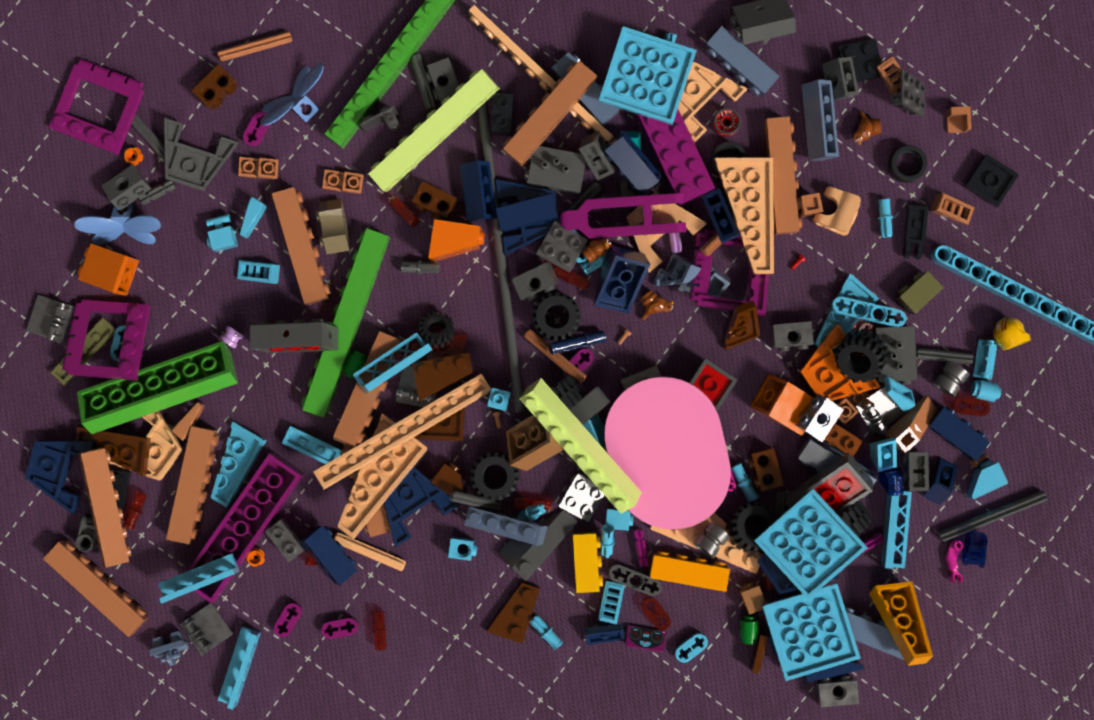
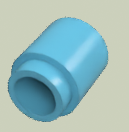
M974 380L971 385L970 394L977 399L995 402L1001 396V388H999L998 383Z

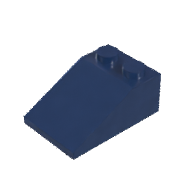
M611 245L603 260L593 304L629 314L651 265L645 254Z

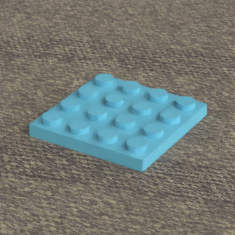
M623 26L599 102L673 125L697 50Z
M814 488L754 539L757 545L807 599L811 598L868 548Z
M837 583L823 586L809 599L803 593L762 605L785 681L861 659Z

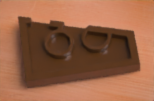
M754 301L742 303L734 309L722 344L725 351L760 337L757 308Z
M470 353L412 363L419 402L473 373Z

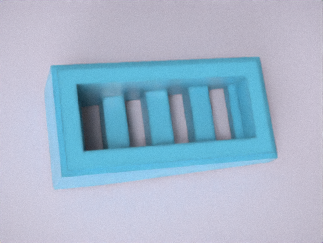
M253 197L249 200L240 235L245 238H249L267 209L266 205Z
M239 260L237 279L278 284L280 265ZM246 265H249L248 277L245 276ZM254 266H256L255 277H253ZM262 267H264L263 278H261Z
M888 376L884 377L887 393L902 411L906 412L915 406L912 390Z
M606 581L598 620L617 624L625 585ZM608 589H617L619 593L610 592ZM607 596L616 597L618 599L617 601L607 599ZM605 604L615 605L616 608L605 607ZM604 611L614 613V617L603 615Z

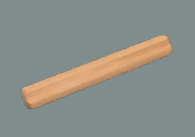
M339 532L334 537V541H338L343 547L399 571H402L405 567V560L361 541L353 540Z

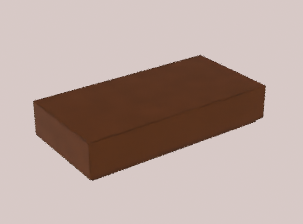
M759 632V638L755 644L750 664L751 672L756 674L760 673L768 640L767 635Z

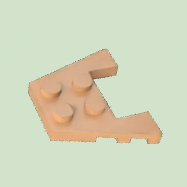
M695 62L692 64L678 107L694 143L707 131L694 115L720 89L734 103L747 91L746 87L740 86L732 80L724 78Z
M654 192L652 195H660V194L657 193V192ZM675 203L653 205L654 224L678 223L681 220L682 223L686 222V228L692 235H695L707 224ZM638 206L626 217L630 226L644 225L643 206ZM664 234L634 236L640 253L645 254L651 264L648 269L649 273L663 262L651 245Z
M157 411L142 417L153 425L146 436L151 438L146 476L162 480L184 449L161 413ZM109 462L110 464H114L122 468V466L119 464Z

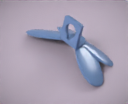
M318 63L311 70L308 66L303 67L296 78L292 95L272 100L263 107V111L266 114L260 120L261 125L266 126L276 122L291 108L305 122L312 118L319 109L305 94L321 77L324 69L323 64ZM303 103L311 106L310 113H302L301 105Z
M133 203L125 207L128 210L123 215H120L117 212L119 209L114 206L111 219L85 216L78 218L74 223L77 230L95 234L92 238V242L95 245L107 244L118 238L123 232L139 242L154 244L156 239L151 232H155L161 227L160 221L153 216L141 215L131 218L134 207Z

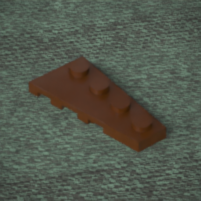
M77 427L75 441H96L94 449L105 448V451H109L111 463L119 464L122 468L132 470L142 477L147 475L151 438L107 430L91 434L85 427Z

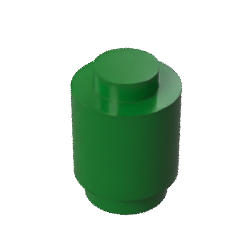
M354 350L349 355L342 369L345 371L344 375L355 380L353 374L364 367L368 357Z
M744 615L743 618H740L739 638L743 644L757 643L759 638V619L755 618V615Z

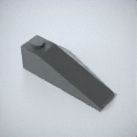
M562 509L539 523L547 526L543 545L536 546L510 539L498 553L513 570L527 581L578 521L566 510Z

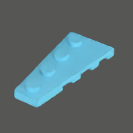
M851 273L848 274L837 296L873 304L879 299ZM840 300L839 303H836V306L839 307V311L842 308L849 309L847 313H850V306L852 302H850V305L847 306L843 305L842 300ZM857 304L854 312L857 315H862L864 307ZM831 309L814 341V345L818 348L835 325L839 324L846 335L861 319L839 315Z
M232 422L230 437H228L226 442V451L220 463L222 464L220 472L217 474L211 499L225 507H230L267 441L236 422Z

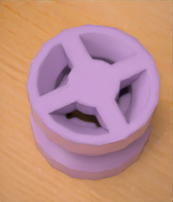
M227 326L226 332L219 339L236 348L237 342L244 335Z

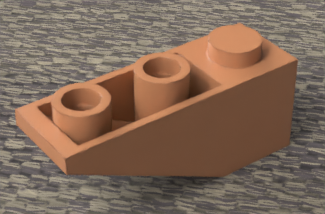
M925 395L889 428L888 432L884 435L887 438L895 437L896 448L906 453L921 439L938 409L929 397Z

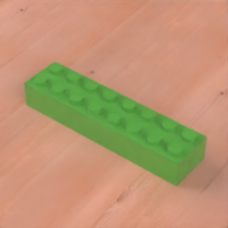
M224 341L141 369L139 370L137 380L112 379L78 391L81 423L91 434L235 385L238 381L232 353Z

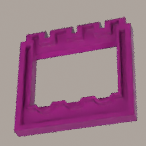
M80 59L78 65L74 64L48 128L119 155L144 94L142 90L143 82L133 78L128 79L127 76L114 71L111 73V70ZM82 79L129 97L115 132L68 115Z
M705 230L703 233H696L695 247L701 248L717 232ZM741 236L722 243L723 245L744 248ZM700 249L695 250L693 263L699 266L701 270L691 280V284L698 285V287L691 286L690 301L696 302V306L734 311L742 303L754 301L757 315L764 316L766 314L769 274H753L749 264L746 301L708 296L713 253L710 256H704Z
M82 300L81 303H75L73 317L78 318V320L72 319L69 335L75 337L68 338L65 353L71 356L64 357L62 370L68 371V374L75 376L137 380L151 307L148 304ZM91 312L128 314L118 367L80 365Z

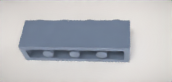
M722 26L706 43L707 54L712 58L716 57L725 70H731L735 74V78L741 83L745 82L750 87L749 90L756 96L760 95L763 97L780 77Z
M568 52L551 67V71L558 79H564L568 74L566 72L573 63L577 64L580 59L575 54L572 56ZM594 82L578 102L604 126L619 113L620 109L599 102L603 85Z
M815 80L803 84L802 94L809 161H825L839 157L832 81Z
M810 435L798 451L799 461L807 467L812 466L816 469L817 473L845 455ZM858 463L872 479L874 485L877 481L876 473Z
M475 506L469 507L465 526L536 546L543 545L547 530L546 525Z
M844 606L855 641L904 660L883 621L879 620L876 623L871 621V616L861 613L859 616L854 614L853 609Z

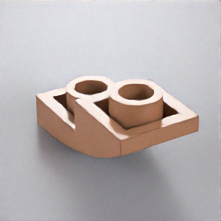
M239 157L238 177L277 179L279 160Z
M325 169L322 189L361 194L364 175Z
M866 391L847 396L837 404L843 409L839 419L844 425L859 412L855 405L870 396Z

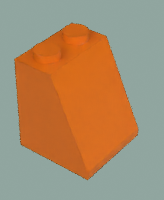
M434 219L428 258L436 262L478 250L480 245H484V231H482L481 226Z
M90 244V247H87L84 253L85 261L79 267L78 280L115 294L127 296L140 260L95 244Z
M768 374L750 407L790 431L803 436L805 431L797 427L800 417L809 408L813 397L788 381Z

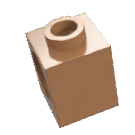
M753 582L743 585V589H740L739 593L747 612L752 614L762 610V605L766 604L759 585L757 583L753 584Z

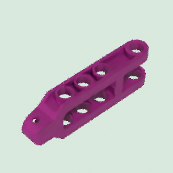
M684 193L589 199L578 210L562 213L560 223L566 230L579 229L588 238L686 232V222L654 224L653 205L685 203ZM643 206L644 225L593 229L588 225V212L591 209Z

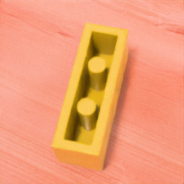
M596 532L573 533L576 593L600 592L599 587L603 586L602 575L598 573V567H602L601 556H597V548H601L600 536H596Z

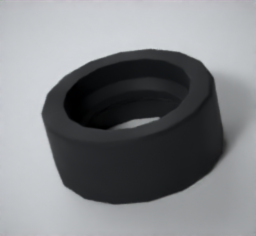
M732 141L723 142L712 152L710 165L717 176L720 177L714 159L718 158V155L723 150L731 149L737 152L739 158H747V153L740 144Z
M907 145L892 153L889 158L888 168L894 179L899 182L910 183L923 176L928 163L926 155L920 148ZM904 153L913 154L918 159V169L912 175H903L897 169V159Z

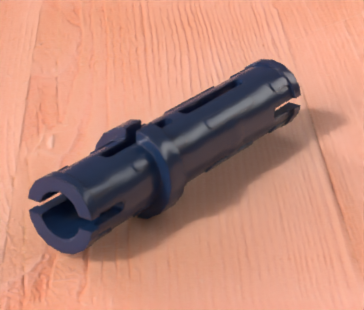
M601 330L548 343L549 352L553 355L580 347L588 348L591 345L606 342V335Z

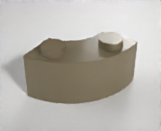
M342 199L319 202L316 217L317 221L321 222V247H325L326 254L349 251L348 229Z

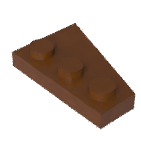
M465 407L416 435L414 438L417 440L463 442Z
M522 582L486 632L523 644L540 587Z

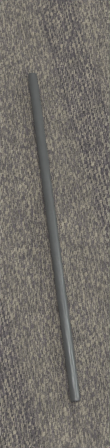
M485 102L477 109L484 161H490L495 207L499 208L487 105ZM497 216L491 222L515 413L524 412L525 409L524 404L520 400L523 393L503 233Z

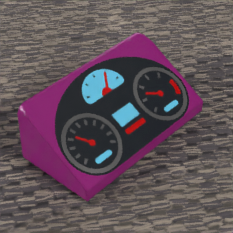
M628 625L625 646L664 652L666 631Z

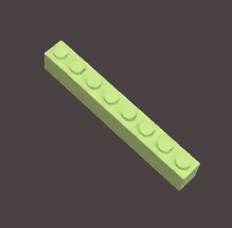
M484 70L474 71L466 84H460L455 89L456 93L452 97H446L441 102L442 106L437 111L435 109L427 115L428 119L423 124L421 122L413 128L414 132L409 137L407 135L398 142L400 145L395 150L393 148L384 155L386 158L381 163L378 161L371 167L372 171L369 175L383 191L388 192L500 89Z
M542 378L529 385L520 397L521 402L621 514L635 507L642 494L638 487Z

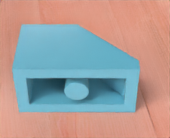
M895 437L869 443L870 458L878 472L897 467Z
M988 460L981 463V467L975 469L966 494L969 499L974 500L1008 484L999 462Z

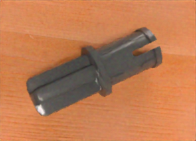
M422 260L402 261L401 263L403 265L401 266L402 273H418L421 275L422 273H439L440 271L439 262H422Z

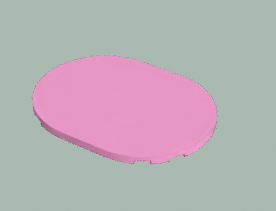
M667 376L641 380L628 387L616 399L609 411L605 424V444L609 456L642 492L635 507L629 509V511L641 521L663 529L691 527L711 516L723 502L731 477L730 461L721 422L711 400L695 385Z

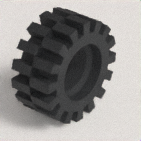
M433 311L432 315L427 313L426 318L424 316L421 318L419 334L425 345L428 343L430 347L434 345V348H438V345L443 348L444 343L446 345L450 344L454 336V323L451 317L448 318V314L442 315L440 311L436 314ZM434 326H440L444 328V331L435 334L431 333L429 329Z

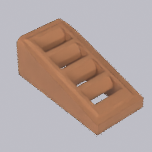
M890 56L877 65L876 68L892 96L901 92V89H899L901 87V68L895 58ZM892 65L893 68L887 72L884 71V69ZM894 72H896V75H894L893 77H891V78L888 77V76H890L891 74H893ZM899 79L900 81L894 85L893 83Z
M937 193L933 199L930 211L964 225H969L975 207L945 193ZM963 208H964V209H965V212H964V215H963V218H962V217H960V216H961L962 210H963Z
M197 402L172 429V432L182 441L188 439L191 426H195L205 406L203 402Z

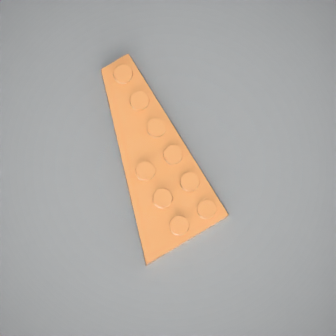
M715 158L714 160L753 274H774L773 158Z
M382 414L373 436L396 423ZM413 437L360 468L357 480L338 523V528L354 540L427 451V447Z
M715 513L704 521L687 528L663 529L652 525L650 527L653 531L696 549L698 548L693 543L700 534H705L704 529L710 522L721 527L727 534L729 533V530H726V525L728 524ZM731 537L724 546H719L720 551L715 557L757 574L760 567L757 561L762 556L761 553L758 551L746 553L743 552V549L738 550L736 544H731Z

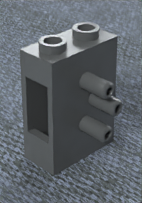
M759 0L732 7L733 15H730V22L732 27L735 26L736 37L741 39L743 45L758 41L766 44L768 39L796 33L795 15L787 0Z
M539 146L528 159V161H531L530 169L526 168L524 180H528L527 185L580 195L586 165L583 155Z
M915 326L872 329V334L880 335V340L884 339L886 342L884 346H888L887 353H889L882 372L877 378L875 377L876 381L880 382V386H885V376L899 381L902 385L911 384L912 380H917Z

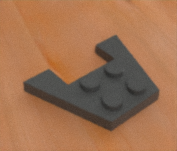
M164 118L165 179L204 191L237 148L239 142L220 137L215 154L178 143L184 125Z

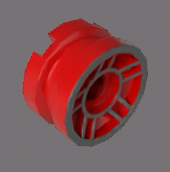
M732 108L721 109L713 119V128L722 137L732 136L741 125L739 113ZM726 118L731 122L728 126L723 123Z

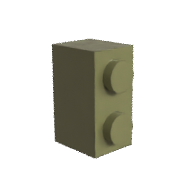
M929 271L918 272L912 278L913 282L909 286L906 284L898 291L899 295L896 299L910 315L916 314L944 288Z

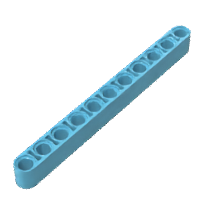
M942 245L931 251L930 258L935 264L1094 345V338L1092 336L1094 322L948 246ZM939 250H942L945 254L943 260L938 257L937 253ZM956 259H959L962 263L960 269L955 266ZM973 268H976L979 272L977 277H974L972 274ZM991 276L994 277L996 281L994 286L990 285L989 278ZM1008 285H1010L1013 290L1011 295H1009L1006 292V287ZM1025 294H1027L1030 299L1028 304H1026L1023 300ZM1042 303L1046 305L1047 309L1045 312H1042L1040 309ZM1059 312L1063 314L1062 321L1058 319L1057 315ZM1076 321H1079L1080 323L1079 330L1075 328Z

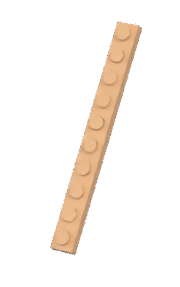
M475 5L470 8V20L476 26L480 24L485 29L483 32L490 39L495 38L499 42L497 45L504 52L508 51L513 55L511 57L512 60L518 65L522 64L526 68L525 72L531 78L536 77L540 81L539 85L545 91L550 90L552 92L555 89L554 85L556 82ZM578 102L569 111L570 115L574 118L577 116L582 121L581 125L589 131L591 129L594 133L599 131L607 145L613 140L614 136Z
M480 374L313 472L322 488L326 489L490 393L491 388L483 375Z

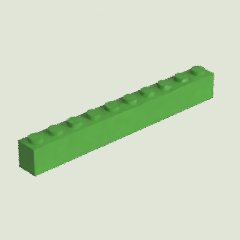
M425 0L326 131L325 135L340 148H345L360 128L363 119L369 116L409 63L412 55L418 51L455 0Z
M367 228L360 235L359 243L361 245L359 250L354 252L352 260L355 262L353 268H349L346 279H348V282L341 289L340 297L342 299L340 304L335 306L333 315L336 316L334 321L331 322L332 326L338 327V351H323L321 358H317L314 369H316L314 377L311 376L308 382V387L310 388L308 395L305 394L302 399L303 411L323 418L328 416L343 373L342 369L348 359L390 237Z

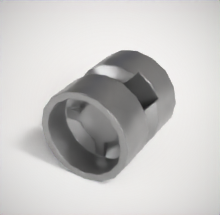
M948 361L943 368L944 374H939L933 384L944 393L955 397L960 390L959 383L963 384L970 374L961 366Z
M710 522L704 529L705 534H700L693 544L702 553L713 559L720 551L719 546H724L730 536L721 527Z

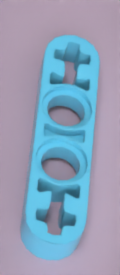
M837 297L831 303L832 311L839 315L891 327H900L906 322V314L899 309L847 297ZM840 300H842L843 305L849 306L850 302H852L850 306V313H847L849 310L847 308H842L839 311V307L836 306V303H839ZM857 304L864 307L862 315H857L854 312ZM875 309H880L883 312V316L879 320L873 317ZM898 313V317L901 318V321L895 323L894 319L890 318L885 322L888 315L895 316Z

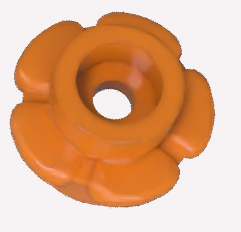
M137 147L128 148L124 153V159L126 163L137 166L139 162H142L143 154H141V150Z
M253 548L246 557V560L251 566L257 567L264 563L265 553L261 549Z

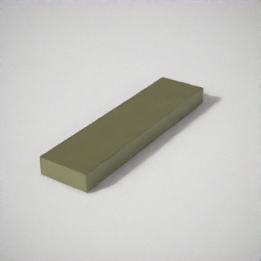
M102 317L86 334L80 365H86L115 334L116 328L105 317ZM63 358L50 373L62 385H67L75 375H70L67 373L68 371L62 370Z

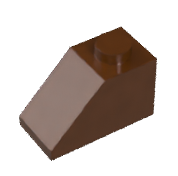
M452 462L450 464L445 463L432 480V483L448 495H450L452 490L465 493L462 474L459 472L460 468Z

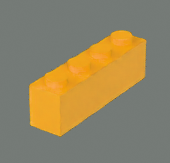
M658 551L657 554H652L649 577L726 592L730 568L724 562L715 561L714 564L707 563L706 559L696 558L694 561L688 560V556L677 554L676 557L669 556L668 552Z

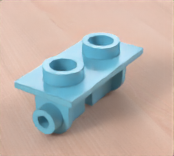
M978 339L973 377L992 380L997 343L995 341Z

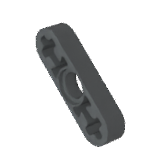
M613 564L609 568V576L614 582L650 596H657L662 591L660 581L650 578L649 575L621 564ZM620 568L621 573L626 574V571L630 573L627 575L626 582H624L625 578L618 575L615 578L612 571ZM632 575L640 576L641 581L638 585L630 583ZM644 578H647L646 583L653 584V582H656V586L658 587V589H654L653 592H650V588L646 585H644V589H642L641 587L644 584Z

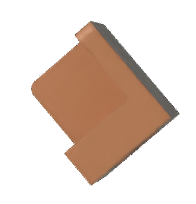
M970 106L951 107L946 110L947 133H966L971 130Z
M820 193L799 197L802 209L799 217L812 216L823 212Z

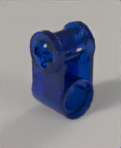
M900 467L879 472L880 484L884 487L887 494L892 496L904 494L902 487L904 473Z
M976 529L966 533L962 553V564L964 566L971 564L984 568L988 538L984 533ZM976 535H979V542L974 544L973 538Z

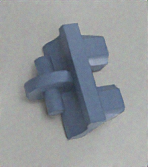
M179 631L169 634L171 640L169 644H165L164 637L152 639V649H149L150 656L154 655L155 658L161 657L162 663L168 662L170 666L175 665L176 659L181 658L179 651L189 649V643L184 641L183 635Z

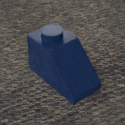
M940 458L929 477V491H924L923 497L941 505L953 492L957 466Z

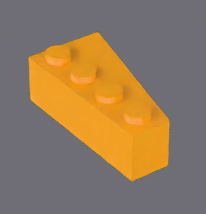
M913 582L875 586L869 595L907 666L927 663L933 657Z

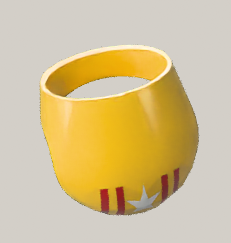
M1002 318L994 326L993 337L1002 350L1031 341L1030 334L1025 332L1023 323L1017 318Z

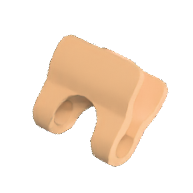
M826 187L824 196L835 202L837 210L831 215L815 214L813 222L834 233L846 236L857 217L861 199L858 195L834 187Z

